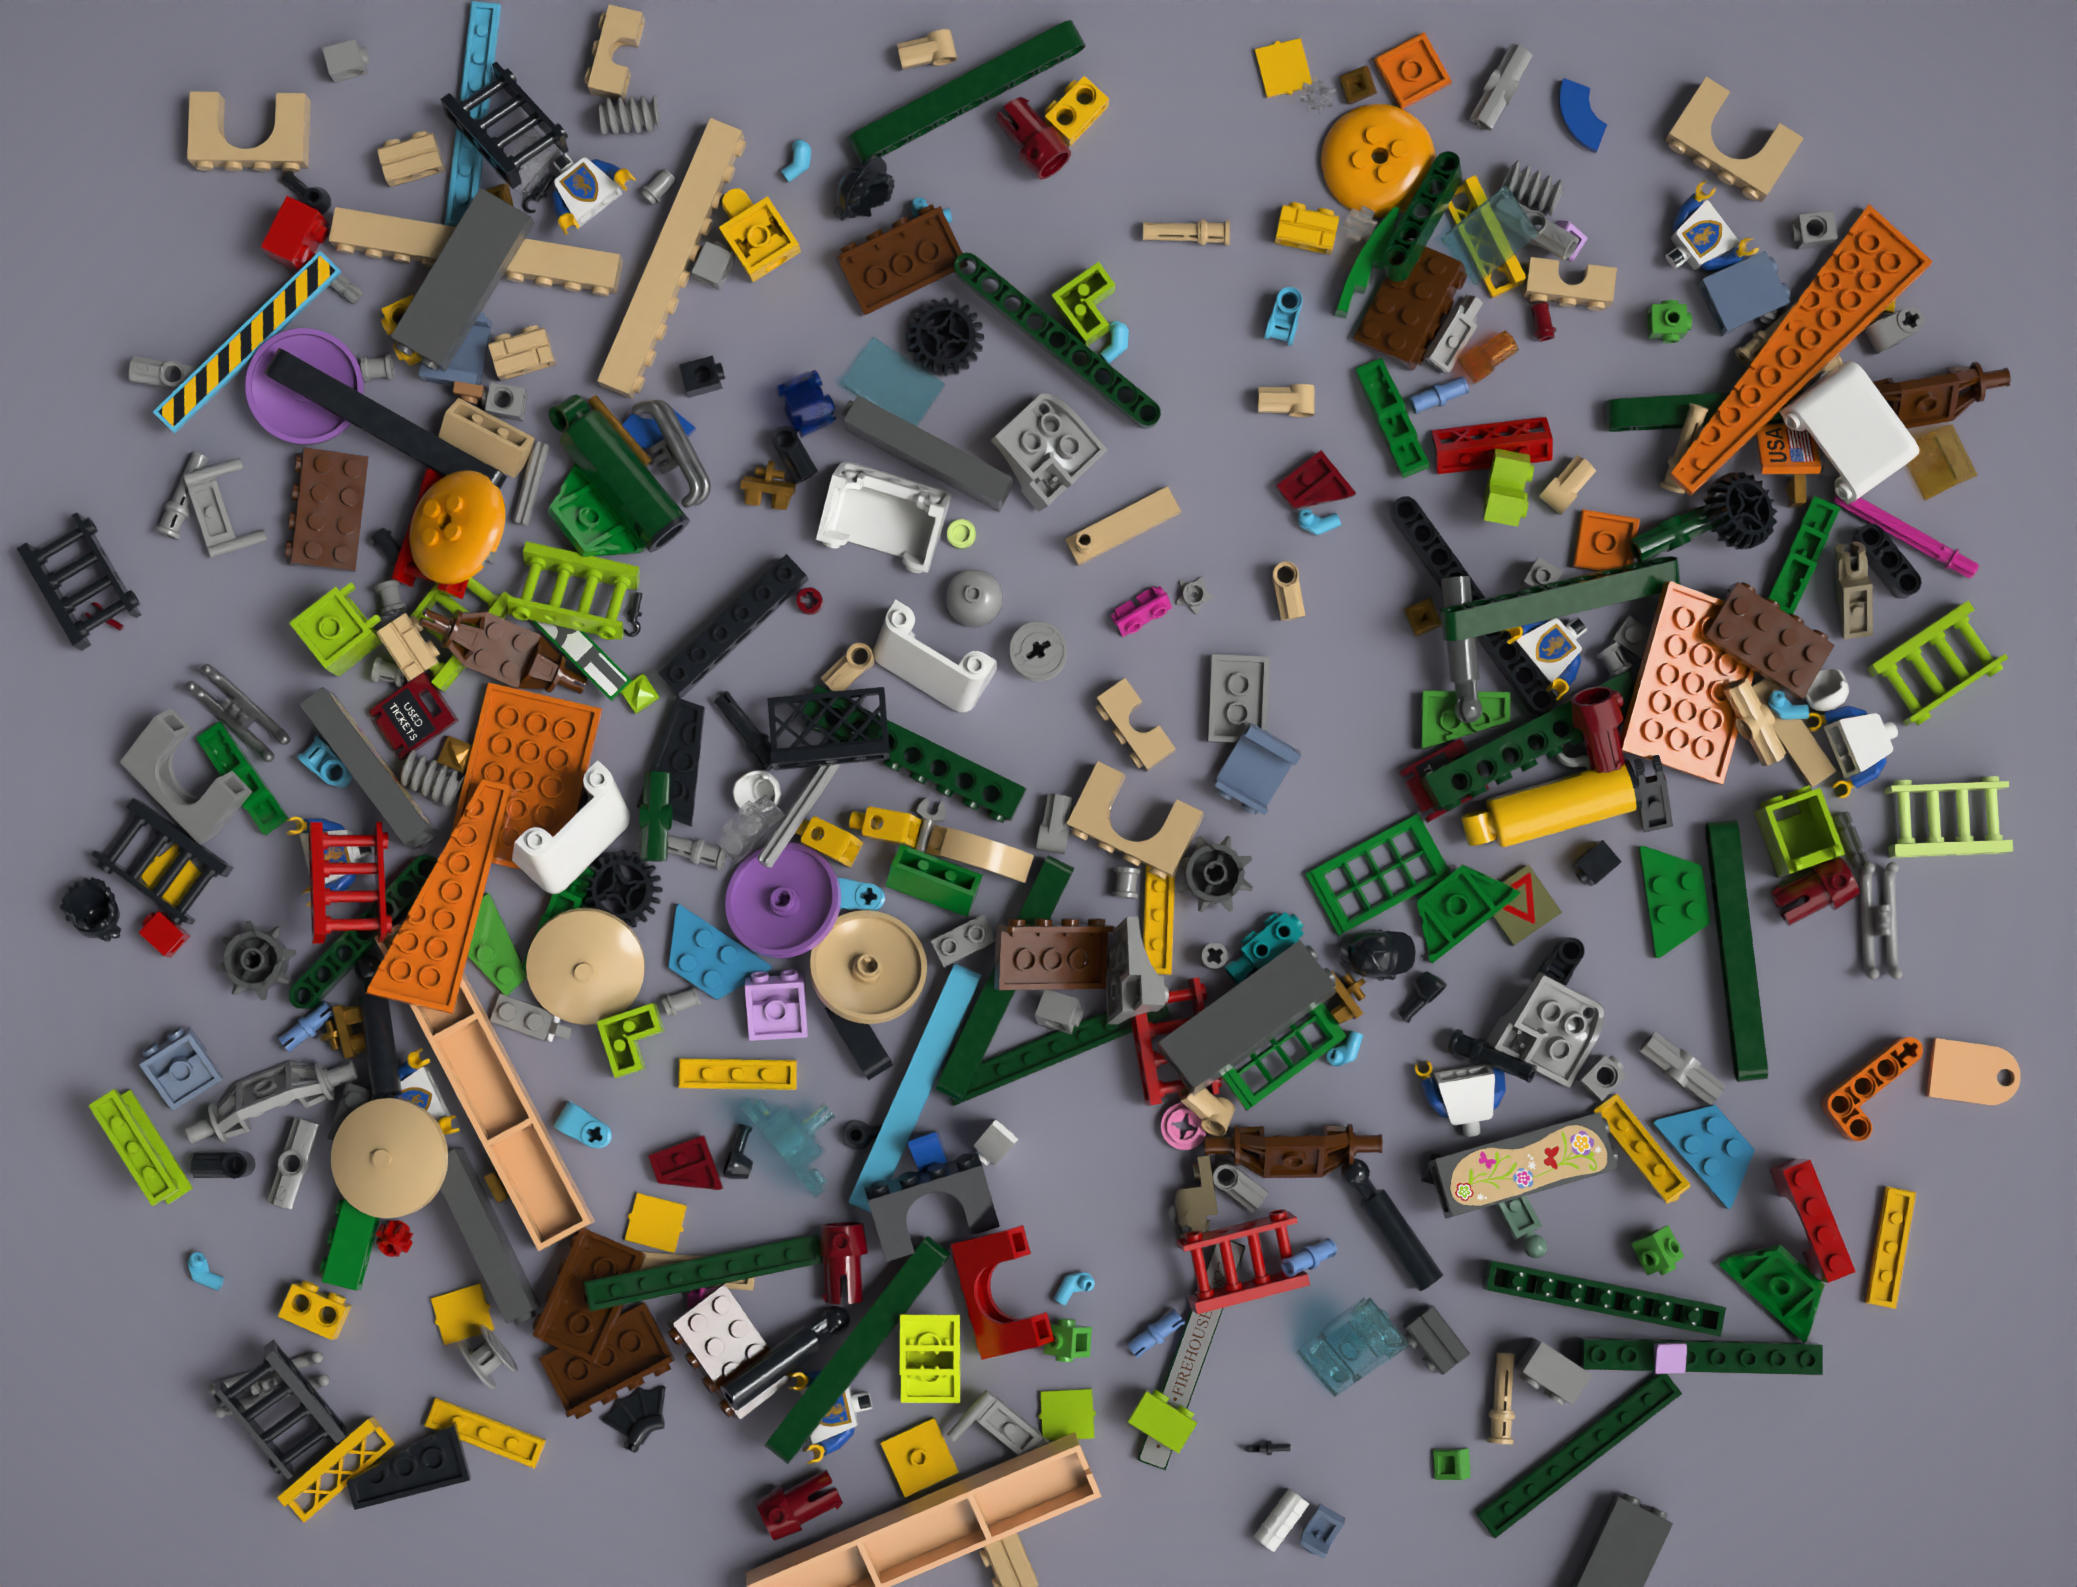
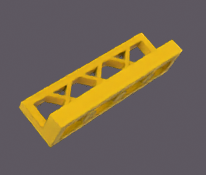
M1476 175L1466 179L1453 196L1455 197L1465 192L1470 202L1467 212L1456 209L1452 201H1450L1447 209L1491 298H1495L1522 285L1526 276ZM1471 208H1473L1476 215L1470 213ZM1459 215L1465 217L1463 223ZM1468 218L1480 223L1482 227L1480 237L1467 233L1465 225ZM1484 233L1488 240L1482 239ZM1472 241L1477 242L1476 248L1474 247ZM1480 244L1492 247L1495 253L1492 263L1480 259L1477 253ZM1497 259L1501 266L1495 264ZM1484 266L1490 268L1489 273H1487ZM1493 269L1505 273L1509 283L1495 289L1490 279Z
M371 1417L279 1495L277 1499L284 1507L289 1505L305 1523L347 1487L346 1482L348 1478L369 1468L396 1443L374 1417ZM376 1431L386 1445L379 1451H367V1437ZM360 1443H362L361 1450H354ZM349 1453L361 1454L360 1467L356 1471L343 1470L344 1457ZM365 1455H373L365 1462ZM339 1462V1469H338V1470H337V1469H331V1468H333V1467ZM324 1474H338L337 1487L334 1490H321V1479ZM343 1474L350 1475L342 1482ZM316 1482V1489H308ZM302 1493H315L314 1507L306 1513L296 1502V1499ZM320 1494H328L320 1501Z

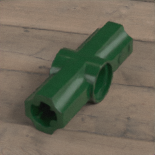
M1707 504L1682 516H1674L1656 525V528L1630 539L1629 549L1633 557L1639 563L1646 561L1666 550L1669 552L1691 542L1692 538L1712 530L1711 523L1705 522L1709 517L1703 511Z
M645 772L644 799L640 805L639 825L642 830V861H667L668 830H671L673 815L672 805L670 804V773Z

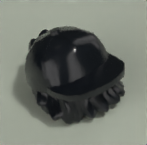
M874 155L866 161L862 168L850 169L842 176L836 188L837 206L833 210L836 218H840L843 221L846 217H871V208L882 206L884 202L890 201L895 181L891 175L886 173L887 165L881 157Z
M91 877L90 880L84 878L81 883L75 882L74 887H68L69 893L65 894V897L62 898L63 904L60 905V909L66 914L65 919L71 922L82 935L88 938H99L106 942H109L111 938H120L122 930L117 926L120 911L115 901V895L111 892L110 887H106L105 881L95 879L94 877Z
M1373 929L1372 931L1357 935L1350 944L1343 942L1342 946L1339 947L1343 963L1350 966L1360 976L1377 979L1380 982L1384 981V979L1394 980L1396 975L1408 972L1415 962L1416 950L1411 936L1404 932L1390 930L1384 932L1383 930L1376 931Z

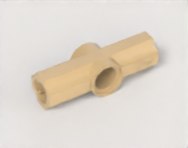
M1741 678L1725 686L1723 691L1737 716L1735 726L1740 735L1750 741L1762 766H1769L1783 759L1786 752L1773 728L1775 718L1770 709L1760 703L1748 678Z

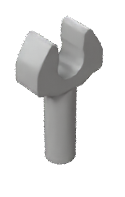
M928 797L917 808V814L921 815L923 823L915 850L923 853L926 851L934 824L939 821H945L946 809L943 802H940L936 814H928Z

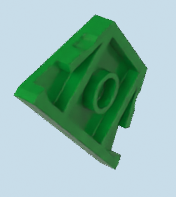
M575 462L547 511L582 557L643 552L645 546Z
M1640 846L1638 851L1654 957L1661 958L1710 924L1702 865L1646 846Z
M1464 864L1417 900L1423 924L1424 938H1426L1429 952V961L1432 964L1522 893L1518 889Z
M1781 1244L1726 1256L1721 1260L1719 1265L1803 1343L1807 1341L1825 1286Z

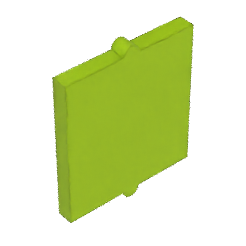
M1092 1389L1040 1391L1041 1413L1039 1418L1042 1419L1043 1437L1052 1441L1075 1432L1078 1439L1095 1438L1094 1416H1096V1411L1093 1410Z

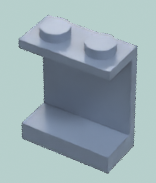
M1766 250L1705 277L1698 284V288L1722 337L1732 333L1737 327L1776 309L1781 311L1789 305L1790 291L1784 282H1780L1777 276V264L1773 257H1768Z
M480 313L446 371L438 367L433 371L420 364L418 376L423 381L454 386L455 381L481 385L492 322L488 317H485V313Z
M1249 722L1214 779V786L1218 788L1216 792L1228 800H1232L1234 797L1243 802L1241 807L1254 815H1257L1258 812L1266 815L1268 811L1267 805L1292 764H1297L1301 753L1293 746Z

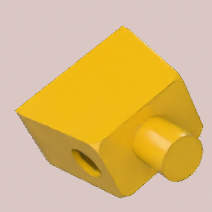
M868 806L866 813L858 811L851 813L849 827L862 830V835L872 840L896 845L902 844L915 848L922 820L912 814ZM883 821V825L879 829V824Z
M813 816L810 821L804 819L795 832L802 836L800 842L849 868L852 867L864 843L853 834L816 816Z

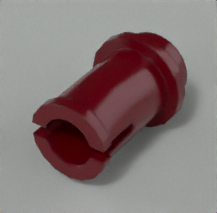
M1539 303L1530 307L1536 330L1533 333L1534 337H1537L1539 342L1555 338L1554 333L1557 330L1552 325L1549 304Z

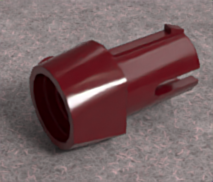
M1024 97L1013 99L1004 106L1010 115L1005 117L1001 112H998L995 118L996 122L1020 149L1018 160L1039 179H1047L1057 173L1068 162L1071 151L1058 130L1053 126L1047 127L1030 107L1028 99Z
M1609 687L1587 688L1578 692L1572 698L1573 727L1582 730L1591 770L1596 769L1597 773L1619 770L1625 763L1617 727L1623 721V715L1620 707L1623 706V698L1618 691H1613Z
M1840 856L1812 866V873L1781 889L1777 886L1771 893L1776 908L1782 907L1801 896L1805 898L1803 903L1780 914L1788 926L1829 905L1835 911L1860 894L1852 872Z
M838 1222L821 1225L818 1255L824 1257L825 1294H822L825 1303L841 1304V1275L847 1276L848 1304L863 1302L861 1255L868 1253L864 1223Z
M827 1469L786 1491L779 1485L755 1502L761 1518L774 1541L802 1531V1524L834 1507L838 1510L843 1504L837 1488L815 1499L810 1500L808 1498L809 1495L833 1483Z

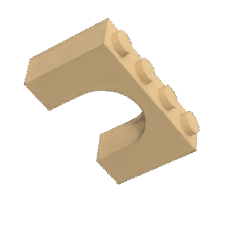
M1706 76L1668 134L1665 142L1669 143V148L1681 155L1686 154L1694 159V164L1704 170L1710 169L1718 174V179L1727 185L1733 184L1740 188L1742 194L1748 199L1762 202L1804 138L1779 123L1762 150L1753 157L1734 159L1724 155L1717 149L1712 140L1711 125L1730 91Z
M190 91L187 160L197 170L212 171L214 167H225V170L234 172L242 171V167L253 168V170L258 172H269L271 168H282L285 172H299L300 168L308 169L311 101L305 93H276L275 125L272 134L263 144L257 147L241 149L230 145L225 138V99L219 92Z
M1097 761L1067 822L1068 827L1072 829L1071 834L1084 841L1088 837L1098 841L1097 847L1112 854L1115 849L1125 854L1123 859L1135 866H1139L1140 862L1151 867L1149 872L1162 879H1165L1167 875L1174 878L1180 866L1179 863L1182 857L1185 856L1204 817L1203 811L1176 799L1162 829L1154 837L1140 842L1126 840L1113 830L1110 821L1112 805L1126 776L1124 773Z

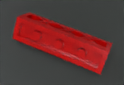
M1547 417L1432 430V440L1436 451L1437 474L1491 468L1495 448L1530 455V463L1553 460V437ZM1542 428L1543 432L1532 433L1528 430ZM1501 432L1512 433L1511 436H1502L1499 434ZM1476 435H1480V436H1482V437H1484V438H1483V439H1479V440H1474V439H1472V438H1470V437L1476 436ZM1453 439L1455 442L1441 444L1440 440Z

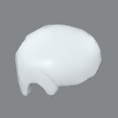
M1833 668L1819 671L1805 695V699L1812 709L1816 711H1830L1845 702L1849 694V686L1843 672Z
M764 770L747 772L736 780L732 791L734 802L744 813H767L775 808L781 796L778 780Z

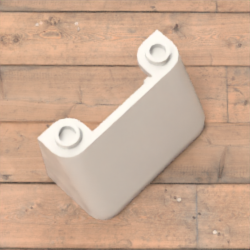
M1852 361L1846 362L1825 374L1779 411L1783 416L1786 426L1791 430L1800 432L1807 429L1836 468L1840 476L1835 480V492L1847 505L1855 502L1919 454V447L1914 438L1865 371Z
M842 462L832 475L816 540L822 541L823 545L830 548H839L840 545H845L849 541L902 557V563L911 572L928 573L947 514L951 494L938 487L857 463Z
M895 599L887 612L873 648L876 662L952 710L959 713L970 711L997 670L996 660L983 652L972 651L964 656L959 665L915 639V634L911 631L915 624V615L908 606Z
M598 760L584 774L583 790L588 795V802L554 837L544 829L534 827L526 830L514 842L512 861L544 891L550 894H558L564 891L629 825V809L612 774Z

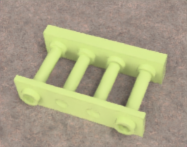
M1999 776L1981 777V782L1923 785H1912L1911 780L1893 781L1894 786L1885 788V794H1897L1900 839H1897V844L1888 846L1889 858L2005 854L2013 852V840H2003V835H2000L1997 790L2008 788L2009 781L1999 782ZM1985 790L1988 833L1985 836V841H1974V836H1970L1968 791ZM1956 791L1958 837H1955L1956 842H1944V837H1941L1938 792ZM1909 793L1927 794L1929 838H1926V843H1915V838H1912Z

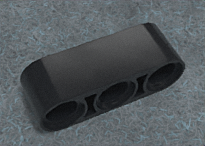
M1869 523L1855 532L1852 541L1864 544L1868 565L1892 595L1899 599H1905L1920 589L1922 581L1919 573L1879 525ZM1863 532H1869L1874 536V545H1868L1864 542ZM1883 554L1889 555L1893 560L1892 568H1887L1882 564L1881 556ZM1901 577H1905L1910 581V591L1901 588L1899 584Z
M827 1006L825 1007L827 1014L868 1081L893 1066L891 1059L869 1024L847 1020L832 1012Z

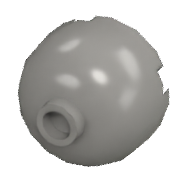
M970 569L960 572L951 580L946 589L945 602L949 614L955 621L965 627L979 628L990 624L1000 613L1003 604V593L1000 584L993 575L983 570Z

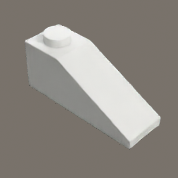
M996 1119L974 1144V1147L977 1149L975 1153H978L980 1160L988 1166L992 1162L996 1166L1019 1138Z

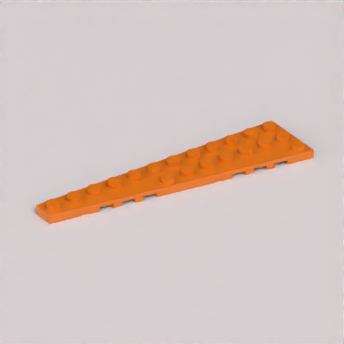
M1868 204L1848 234L1820 269L1809 287L1784 318L1669 477L1691 497L1931 266L1933 261Z

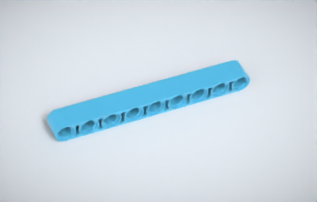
M957 963L954 964L851 1194L849 1204L871 1213L864 1188L879 1180L888 1181L892 1179L982 977L981 974Z

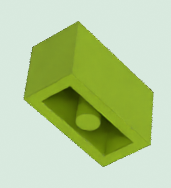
M1155 1388L1152 1393L1145 1390L1127 1419L1128 1423L1179 1454L1197 1425V1421L1193 1419L1195 1413L1181 1404L1178 1408L1167 1403L1169 1397Z

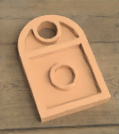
M1933 1038L1926 1097L1983 1105L2001 1104L2009 1100L2017 1091L2021 1077L2020 1068L2015 1058L2008 1051L2000 1047ZM2002 1069L2008 1070L2011 1074V1082L2007 1086H2002L1997 1081V1074Z

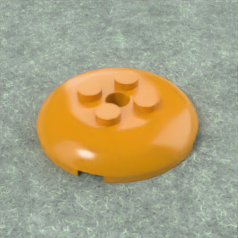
M1368 104L1347 112L1331 127L1321 151V169L1328 190L1341 205L1362 216L1383 218L1394 207L1400 208L1399 213L1407 210L1436 158L1435 148L1424 125L1406 110L1387 104ZM1383 153L1386 162L1383 164L1375 163L1372 155Z
M458 471L441 478L427 490L415 509L409 533L411 555L422 574L430 580L441 584H457L473 577L484 567L482 565L483 561L490 551L495 553L504 530L505 504L500 489L491 482L489 477L479 472Z

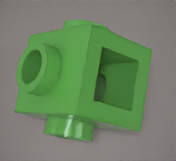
M1678 300L1661 301V304H1652L1647 310L1648 339H1662V343H1677L1679 339H1683L1688 330L1692 328V314L1687 313V304H1679Z
M1669 1225L1646 1233L1631 1243L1638 1256L1639 1263L1643 1266L1647 1276L1658 1271L1661 1276L1675 1270L1677 1268L1675 1263L1684 1258L1680 1245Z
M1058 1318V1323L1050 1324L1055 1341L1044 1345V1354L1056 1356L1055 1361L1073 1362V1358L1090 1357L1092 1327L1075 1325V1319Z

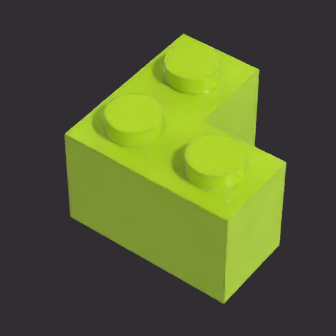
M1099 261L1051 295V302L1076 337L1087 347L1109 332V324L1096 305L1115 293L1116 284Z
M1495 448L1482 502L1483 519L1485 521L1518 527L1520 518H1526L1529 501H1527L1528 493L1524 492L1526 482L1531 483L1534 473V465H1530V455Z
M655 1003L597 1021L614 1078H621L645 1070L646 1066L638 1041L665 1032L657 1004Z

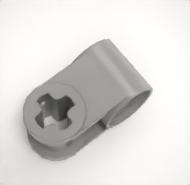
M1906 307L1889 317H1884L1869 325L1864 331L1878 355L1918 331L1924 323V317L1919 309ZM1911 318L1913 323L1905 326L1902 321Z

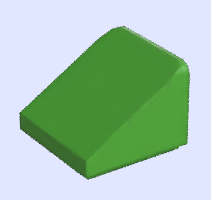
M1468 1448L1433 1450L1435 1480H1464L1470 1478Z

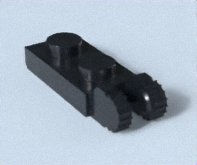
M1652 756V766L1655 775L1645 777V767L1641 758L1635 759V772L1642 797L1640 817L1644 833L1673 827L1667 780L1663 773L1660 756Z

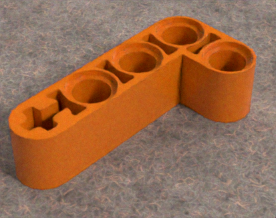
M1902 1037L1894 1040L1823 1097L1821 1105L1824 1113L1844 1138L1850 1141H1864L1871 1135L1873 1130L1872 1123L1860 1106L1922 1057L1923 1046L1918 1039ZM1903 1045L1911 1046L1908 1051L1910 1055L1900 1056L1898 1059L1893 1057L1898 1056L1905 1050ZM1882 1060L1889 1064L1890 1070L1886 1076H1882L1878 1072L1877 1067ZM1859 1078L1863 1079L1867 1085L1866 1091L1861 1095L1856 1092L1854 1087L1855 1082ZM1836 1096L1840 1097L1844 1102L1843 1109L1838 1113L1831 1106L1832 1100ZM1854 1120H1858L1862 1125V1131L1858 1136H1854L1850 1131V1125Z

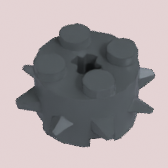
M1199 836L1196 838L1197 851L1193 853L1191 858L1182 857L1179 863L1186 870L1185 881L1177 887L1178 892H1191L1198 899V911L1203 912L1209 904L1221 903L1230 912L1233 910L1232 897L1237 894L1238 890L1252 891L1253 886L1244 879V867L1252 861V857L1238 856L1236 851L1231 849L1230 836H1226L1220 844L1214 843L1210 845ZM1214 866L1220 869L1219 873L1222 874V879L1217 878L1215 881H1211L1209 879L1210 875H1207V869L1212 870Z
M250 920L246 921L243 934H238L233 939L228 937L222 938L221 941L226 946L223 954L225 961L216 966V971L227 972V976L234 982L233 995H237L245 988L255 990L262 1001L266 1000L268 989L276 986L279 982L290 983L291 980L286 975L289 967V960L296 955V950L286 949L285 945L278 939L279 926H275L266 933L257 931ZM254 955H260L261 963L259 966L255 965L253 967L255 962L252 960V957Z

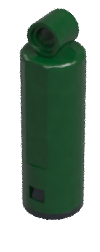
M572 395L549 409V418L552 425L559 432L563 433L559 440L561 445L650 553L668 544L684 530L690 522L689 518L600 410L589 411L585 400L578 395Z

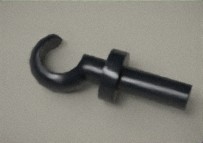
M550 173L540 188L535 187V195H530L525 199L524 208L527 212H536V210L528 208L530 200L535 199L539 202L542 196L544 198L548 196L546 191L556 178L553 174Z
M640 592L635 593L632 610L628 609L627 614L631 615L629 622H633L637 626L635 633H629L624 629V633L630 637L637 636L641 630V625L637 621L638 617H642V612L639 609L643 593Z
M1271 1440L1266 1441V1444L1246 1445L1245 1451L1252 1453L1266 1452L1268 1456L1272 1455V1452L1291 1451V1445L1272 1444Z

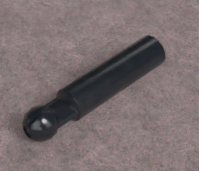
M364 955L355 964V974L362 982L363 995L359 997V1006L372 1096L374 1099L395 1098L402 1094L389 999L367 994V988L375 976L381 960L373 955Z
M1354 1158L1353 1164L1344 1163L1341 1168L1342 1180L1348 1186L1357 1189L1363 1198L1360 1204L1361 1208L1417 1289L1422 1291L1438 1281L1443 1276V1273L1384 1189L1375 1188L1369 1179L1370 1170L1368 1165L1363 1160Z
M840 1306L827 1308L822 1317L809 1327L802 1326L721 1385V1392L727 1402L736 1411L741 1409L821 1350V1344L830 1337L844 1333L850 1324V1316L847 1310Z

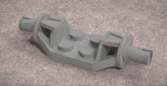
M296 1061L285 1062L236 1082L218 1106L214 1103L208 1106L209 1118L185 1126L186 1134L192 1144L214 1134L223 1143H226L230 1137L251 1131L250 1118L259 1117L265 1111L275 1107H284L291 1103L292 1100L299 1099L305 1108H309L326 1099L329 1101L334 1100L335 1086L358 1078L356 1067L352 1061H348V1063L327 1070L321 1061L316 1062L315 1065ZM303 1078H314L318 1080L303 1081Z

